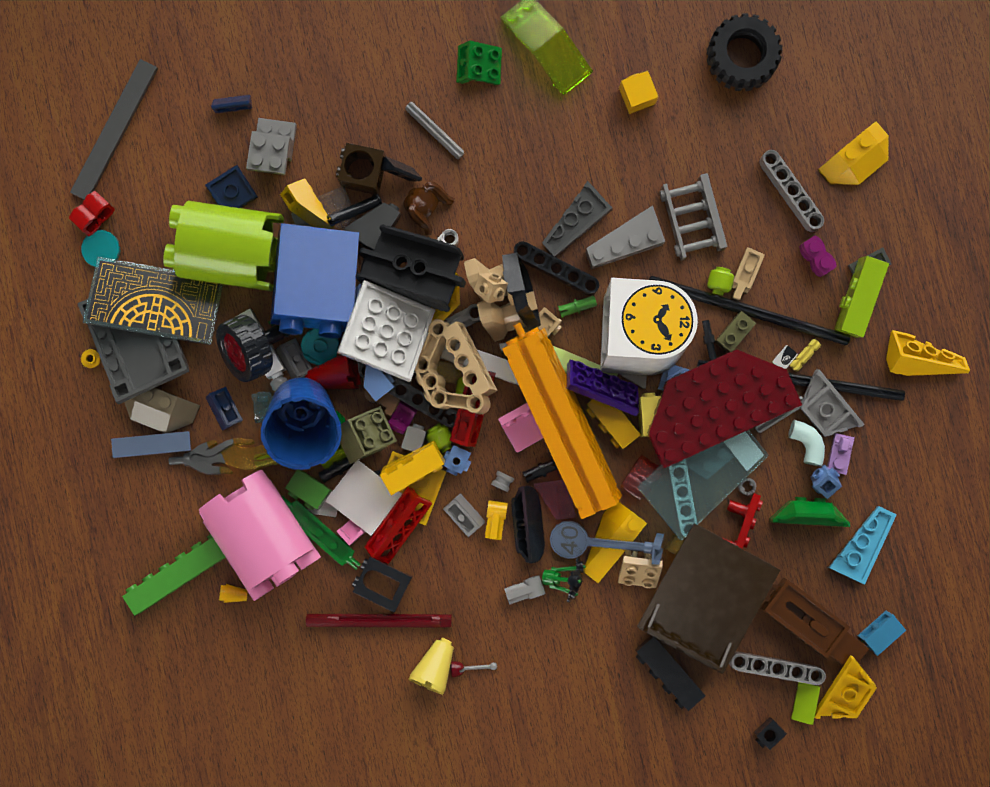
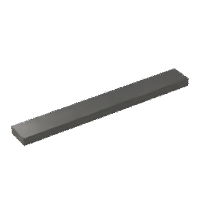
M142 59L139 60L70 193L85 199L88 194L95 190L158 70L156 66Z

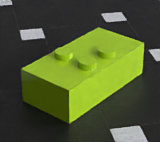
M870 256L858 259L847 294L840 301L839 307L841 311L834 331L855 338L864 337L889 263Z

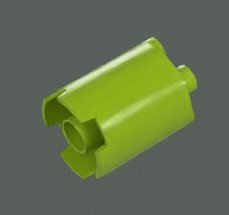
M187 201L184 206L172 205L169 215V226L177 230L175 245L167 244L165 247L164 267L173 268L178 278L273 291V285L265 282L267 273L275 272L277 238L273 237V223H283L284 217L282 214L195 201Z

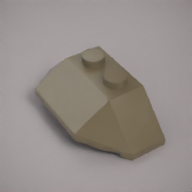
M153 388L124 402L131 420L163 433H170L194 423L200 405L158 388Z

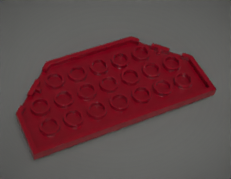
M736 349L667 380L647 433L662 467L667 468L801 406L802 403L787 369Z

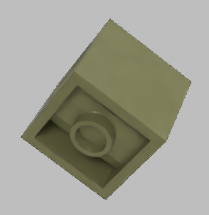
M381 406L348 419L341 424L342 436L340 444L350 464L382 451L396 442V438Z

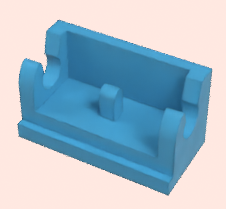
M885 611L857 636L870 651L872 650L878 656L900 637L906 629L893 614Z

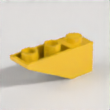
M306 179L287 185L280 195L289 210L312 227L333 229L335 227L329 225L327 213Z

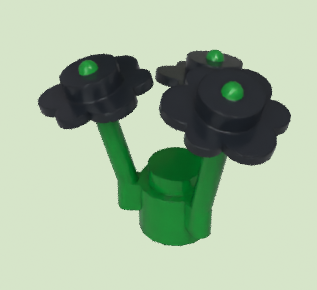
M576 557V566L551 567V570L545 569L542 583L543 585H549L550 589H557L568 593L567 602L570 603L572 599L575 600L576 596H578L579 587L582 584V573H585L586 566L580 560V557ZM572 571L569 578L561 577V573L558 572ZM560 582H568L570 586L567 589L558 585Z

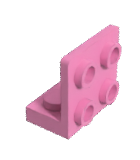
M528 403L498 419L516 452H520L543 439Z

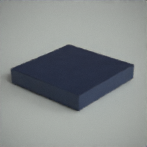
M238 165L205 184L218 205L242 208L258 198Z

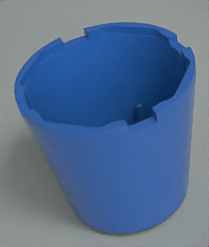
M302 377L290 379L277 388L261 426V440L267 450V454L278 464L297 470L311 469L312 466L327 462L337 451L342 436L339 418L325 388L315 380Z

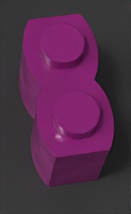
M816 235L799 246L802 256L810 262L812 271L821 278L837 267L835 259L826 251L823 241Z

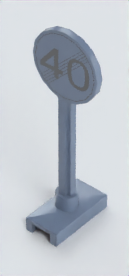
M563 521L552 530L550 543L555 553L567 559L576 558L583 554L587 546L642 551L651 554L652 564L660 565L663 548L661 547L664 534L656 533L654 542L645 543L590 538L584 527L573 521Z

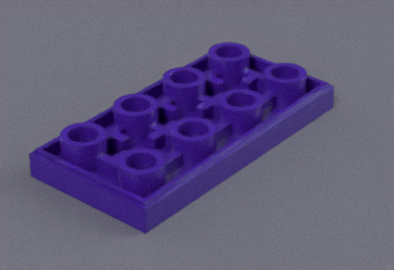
M569 360L567 363V389L637 416L639 413L638 386L632 382L623 381L615 375L603 373L597 368L588 367L580 361Z

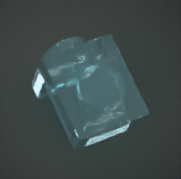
M264 391L251 395L254 403L255 423L263 422L272 400L271 393Z

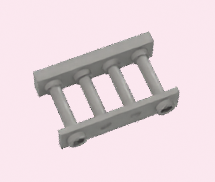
M708 173L700 175L696 184L669 190L668 185L663 184L662 190L659 193L661 201H665L676 242L674 246L676 256H679L682 261L687 257L686 252L709 246L716 247L717 251L725 250L727 243ZM696 191L702 193L703 199L701 202L673 208L672 197ZM701 209L706 210L708 215L706 220L681 227L678 226L676 216ZM707 227L712 230L713 236L710 239L683 245L681 234Z

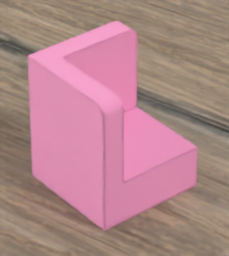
M349 520L343 527L337 530V533L350 546L365 531Z

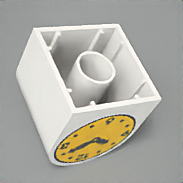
M611 278L603 300L600 370L604 373L656 375L673 367L691 343L697 329V312L690 297L681 288L664 281Z

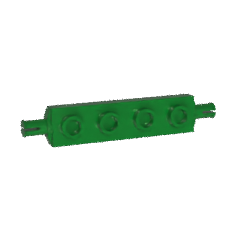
M284 495L282 496L308 537L341 566L348 563L355 570L358 569L361 564L353 558L354 549L298 500L291 503Z

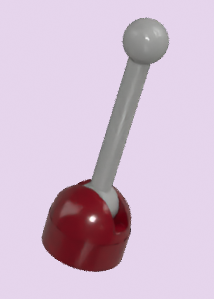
M452 661L451 677H459L465 670H496L497 664L493 662L490 665L464 666L461 662Z

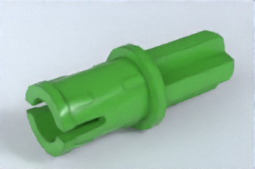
M590 296L577 301L574 299V302L558 306L559 311H563L560 312L563 318L577 312L580 314V311L596 307L597 302L594 296Z

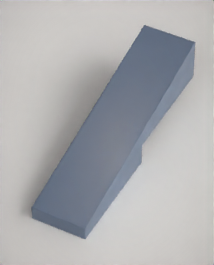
M189 431L111 439L113 458L191 451Z

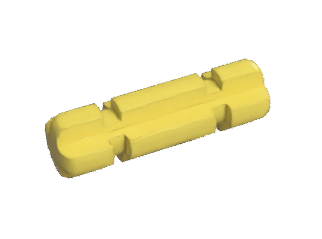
M815 339L811 340L808 346L796 357V360L790 364L791 369L795 372L799 371L803 367L802 364L804 365L812 357L814 351H817L821 344Z

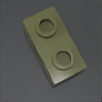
M739 312L718 336L715 344L726 353L733 351L756 323L744 312Z

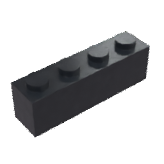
M651 635L635 649L638 653L636 658L642 665L648 664L651 668L649 673L655 680L661 679L664 683L661 685L668 694L672 692L675 695L676 699L674 701L681 709L685 707L688 711L691 710L706 696L654 636Z

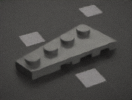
M587 181L584 188L575 197L573 203L566 209L562 218L544 239L542 245L552 256H559L609 214L613 208Z

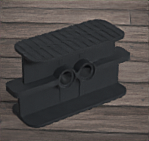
M384 224L380 225L381 234L374 251L360 248L359 254L366 259L360 274L357 273L355 275L360 284L362 285V282L366 280L430 308L448 312L450 310L448 305L455 286L464 288L466 284L464 278L455 275L459 262L464 260L461 250L447 242L445 243ZM403 262H407L405 267L399 268ZM420 268H425L422 273H417Z

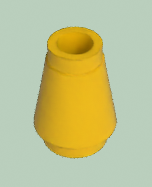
M229 584L221 585L219 601H224V603L247 601L248 591Z

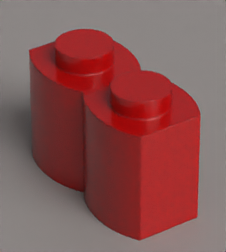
M93 191L85 197L82 205L73 209L69 219L87 236H91L113 214L115 208L100 194Z

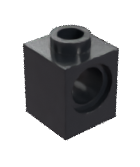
M771 717L753 732L757 736L755 741L762 748L766 746L769 750L787 735ZM772 730L773 736L770 739H765V732Z

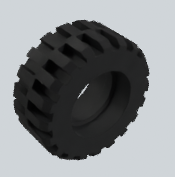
M743 13L741 17L734 15L731 16L730 20H724L714 31L707 48V65L711 66L709 70L711 74H716L717 82L721 83L723 81L726 83L724 87L728 89L731 86L735 87V91H741L743 88H745V91H751L753 87L759 88L764 82H767L778 68L782 58L780 54L783 51L782 45H779L781 38L780 35H775L776 28L774 26L769 27L767 25L769 21L765 18L761 21L758 19L759 16L755 14L752 17H748V13ZM736 38H746L753 41L761 52V60L758 65L751 68H743L734 64L727 53L729 42Z

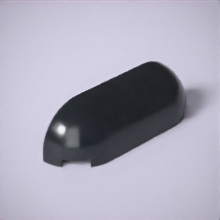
M521 486L511 501L515 547L517 553H520L526 560L525 562L536 563L542 558L545 549L541 501L533 487Z

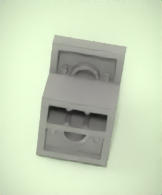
M258 118L257 130L251 133L246 169L285 175L287 161L291 162L297 124Z

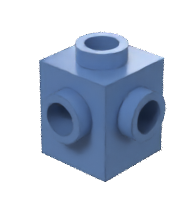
M453 445L451 451H446L444 455L446 471L457 476V473L467 472L471 461L468 460L471 453ZM455 458L460 459V463L458 465H455L453 463V460Z
M824 464L813 472L811 476L812 488L818 494L821 493L828 499L842 487L838 478L840 475L834 468L829 469Z

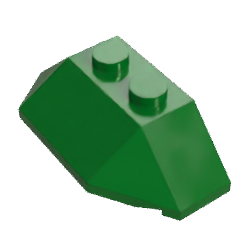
M795 497V501L789 500L769 518L771 523L850 527V522L833 503L826 502V498H814V502L807 501V497Z

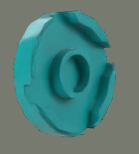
M313 328L304 335L301 348L306 360L312 364L320 365L337 356L339 340L338 338L320 337L318 335L319 329Z

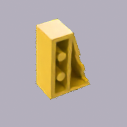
M433 440L384 466L380 476L392 496L415 481L418 482L424 479L430 472L435 473L441 470L445 459Z

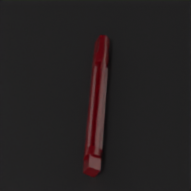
M307 614L306 627L440 628L451 627L452 614Z

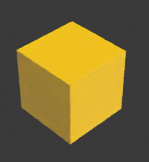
M648 71L631 75L620 83L619 90L629 114L656 104L658 94Z

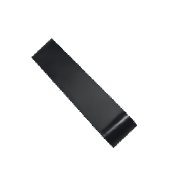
M521 241L515 245L514 253H517V249L520 247H525L528 251L524 256L518 254L524 264L585 295L591 296L598 291L599 281L590 274L527 242ZM540 255L544 258L545 262L543 264H536L534 258ZM558 264L561 267V272H552L551 266ZM570 273L578 275L576 282H571L568 279ZM586 282H593L595 289L592 291L587 290L585 287Z

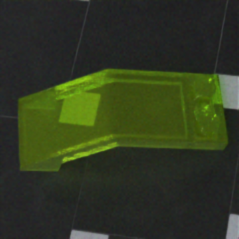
M521 0L500 17L501 21L534 54L550 77L552 84L563 95L593 73V70L564 28L536 0Z

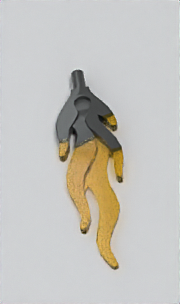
M233 438L219 445L216 440H211L185 453L182 457L169 458V465L184 464L206 475L233 474L231 469L213 466L215 464H226L242 470H257L277 462L272 458L257 460L260 456L267 455L264 445L250 448L238 447V445L255 444L253 439Z

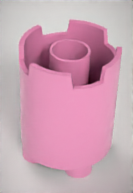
M263 470L242 479L243 487L223 498L219 494L199 509L204 525L253 601L274 589L269 579H272L276 587L295 576L299 571L294 564L295 562L303 570L321 558L278 490Z

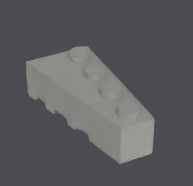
M653 205L586 248L585 253L591 269L662 246L665 243Z

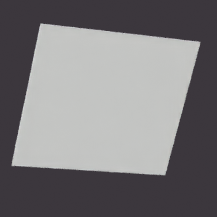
M356 461L325 501L371 536L396 504L402 493L398 491L391 496L382 478L362 462Z

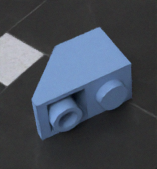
M366 365L364 388L377 401L395 387L392 384L395 380L390 374H384L383 371Z

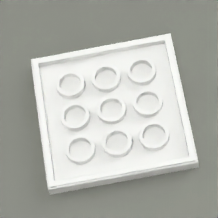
M364 280L337 353L410 382L435 309Z

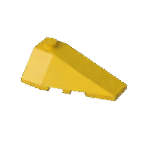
M891 331L886 357L890 372L906 376L969 373L970 369L965 357L946 349L940 351L927 341L925 344L915 340L916 336Z
M618 502L617 505L606 509L603 513L595 538L633 542L647 523ZM592 546L585 563V573L599 583L625 550Z

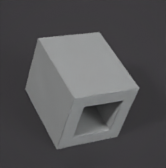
M413 424L412 427L408 426L401 448L414 451L422 447L427 432L423 431L424 427Z

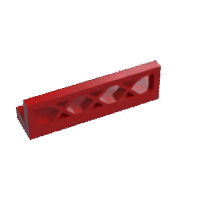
M488 371L494 382L496 373ZM476 375L472 378V384L477 380ZM465 386L463 395H472L470 387ZM479 399L476 401V408L480 406L481 402ZM458 409L450 441L466 447H476L484 414H476L466 409Z
M407 487L364 546L373 559L389 564L429 510L432 502L420 497L413 488ZM419 503L424 504L421 509L415 511ZM412 519L410 524L404 526L406 520ZM401 534L399 539L393 541L396 535ZM390 549L387 556L382 555L385 550Z

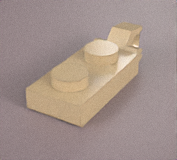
M749 247L746 248L734 276L732 288L735 290L731 299L739 301L743 293H748L765 254Z

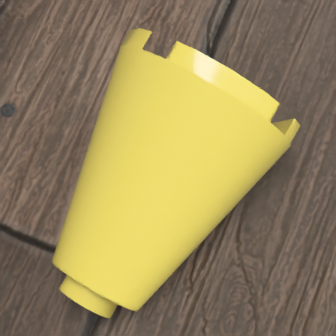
M445 638L436 640L412 671L409 680L419 686L426 687L430 691L443 695L446 690L454 647L451 646L452 642Z

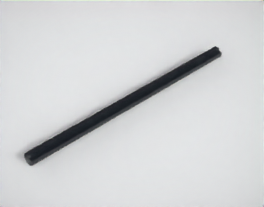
M650 276L649 280L674 284L693 300L737 313L742 311L747 316L839 344L848 345L850 342V335L659 277Z
M698 360L697 367L709 361ZM789 373L793 385L808 387L812 376ZM828 379L839 392L899 401L905 399L904 390Z

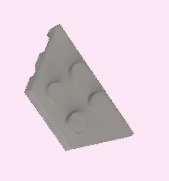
M816 369L802 399V405L799 408L818 431L826 437L836 432H844L850 428L865 425L819 369Z

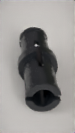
M347 457L338 462H333V465L318 473L322 481L326 483L337 475L341 476L354 463L350 464Z
M554 459L543 464L540 462L538 466L523 471L526 482L529 483L541 476L546 477L548 473L557 470V466L553 465L555 464Z

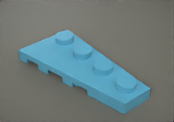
M877 506L828 568L865 585L897 514Z

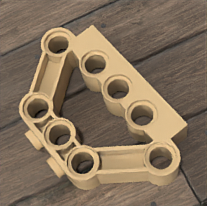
M440 319L433 320L429 325V333L414 370L417 382L425 391V399L432 406L440 409L458 408L466 409L476 414L487 413L491 405L488 396L498 390L465 325L458 321L450 324ZM443 326V332L439 334V329ZM457 342H459L460 347L459 349L455 350V345ZM445 345L447 351L454 355V365L462 371L463 383L465 386L470 387L472 395L446 391V381L437 372V364ZM468 359V364L464 367V360ZM427 361L428 366L424 370V363ZM476 375L477 380L472 384V378ZM436 378V384L432 386V380ZM444 395V401L440 403V397ZM479 399L481 403L480 406L476 408V401Z

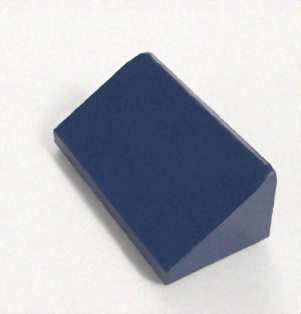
M250 95L214 99L211 108L215 113L247 110L252 108V100Z
M226 387L211 392L206 396V400L222 431L243 421Z

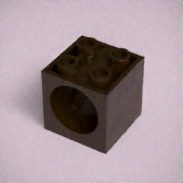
M346 143L345 148H342L340 153V159H342L341 167L338 166L336 171V178H338L341 187L369 194L377 193L379 195L384 171H382L383 160L386 156L384 150ZM358 159H368L372 167H374L372 173L364 179H354L350 172H348L350 165Z

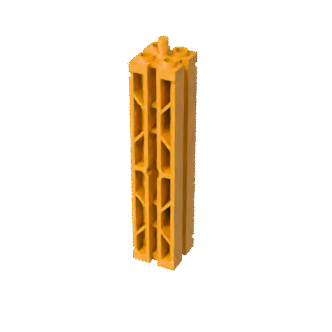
M521 323L513 325L518 336L507 341V346L502 348L508 358L507 361L575 507L579 510L578 513L581 519L596 514L600 510L617 505L622 494L616 486L617 483L574 391L567 389V375L550 339L547 337L548 334L545 328L539 330L536 327L525 333Z

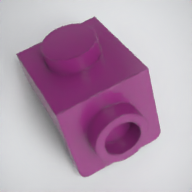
M401 400L388 421L391 430L404 434L418 410Z

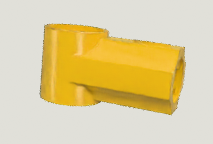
M489 500L485 538L502 539L508 503Z

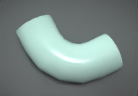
M793 420L789 429V438L804 444L806 451L803 462L822 467L825 445L821 435L814 427L804 422Z

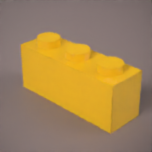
M594 399L586 404V412L592 419L596 418L599 421L598 427L604 434L608 433L611 436L610 442L616 449L620 448L623 450L641 435L621 410Z

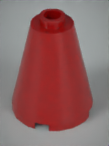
M339 355L308 370L307 375H305V378L317 381L325 389H359L357 385L361 384L358 364L355 365L353 359L343 355Z

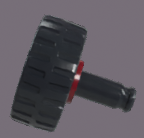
M239 315L221 323L216 331L217 345L224 363L229 371L242 382H250L269 373L273 365L270 345L290 336V334L281 333L279 325L263 331L257 322L247 315Z

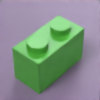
M297 470L285 487L289 491L288 495L296 500L298 498L305 501L304 505L311 510H314V508L320 509L332 491L303 470Z

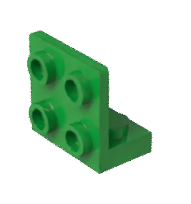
M467 41L458 45L456 83L464 84L474 80L499 85L501 81L502 48L475 41Z

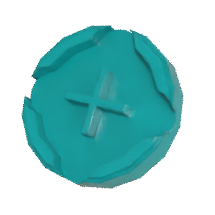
M97 230L91 236H86L81 246L85 261L97 268L100 261L115 263L121 252L118 239L112 233L104 230Z

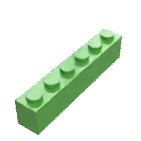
M211 534L207 536L209 540L202 544L200 541L191 547L192 551L188 554L183 552L175 557L176 561L171 565L166 563L158 568L160 572L154 576L151 573L142 579L143 583L139 586L134 584L126 589L127 593L122 597L134 616L142 613L226 558Z

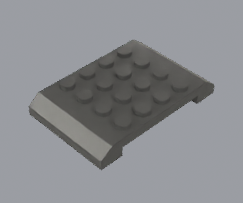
M92 297L77 303L83 319L87 322L117 404H121L190 372L176 334L87 319Z

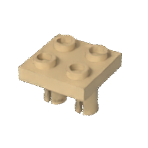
M625 550L626 555L622 560L618 583L627 586L637 585L645 588H656L663 561H660V565L652 564L650 554L644 553L645 559L637 558L638 551H633L631 555V550Z

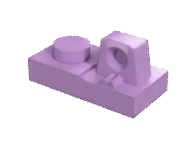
M834 433L827 464L829 469L834 468L839 474L847 475L855 437Z

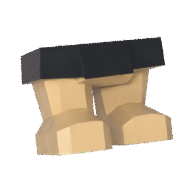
M517 253L502 255L503 264L491 269L485 267L475 258L464 262L467 279L473 289H475L478 275L483 273L498 274L501 276V279L508 283L504 296H508L510 303L499 307L494 303L485 302L481 296L479 298L482 301L477 303L481 323L495 342L504 339L508 331L515 330L513 325L521 323L522 327H527L528 330L541 326L530 277Z

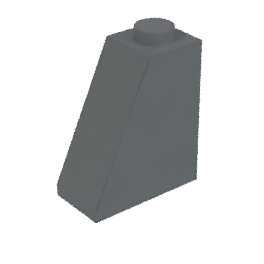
M382 203L345 227L343 231L359 232L358 242L374 251L381 234L380 225L384 224L395 227L401 217V213L394 204Z

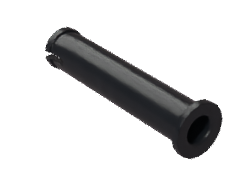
M374 193L370 198L327 215V219H329L327 221L333 227L336 224L378 207L382 204L381 198L377 193Z

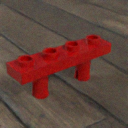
M753 493L750 504L747 505L730 500L727 511L743 516L744 521L737 541L725 540L736 546L738 545L741 549L743 547L747 548L751 538L747 536L749 529H754L757 520L753 517L756 511L760 512L763 503L760 500L761 495Z

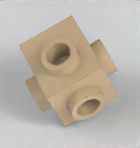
M495 273L479 274L474 292L487 303L503 301L508 283Z

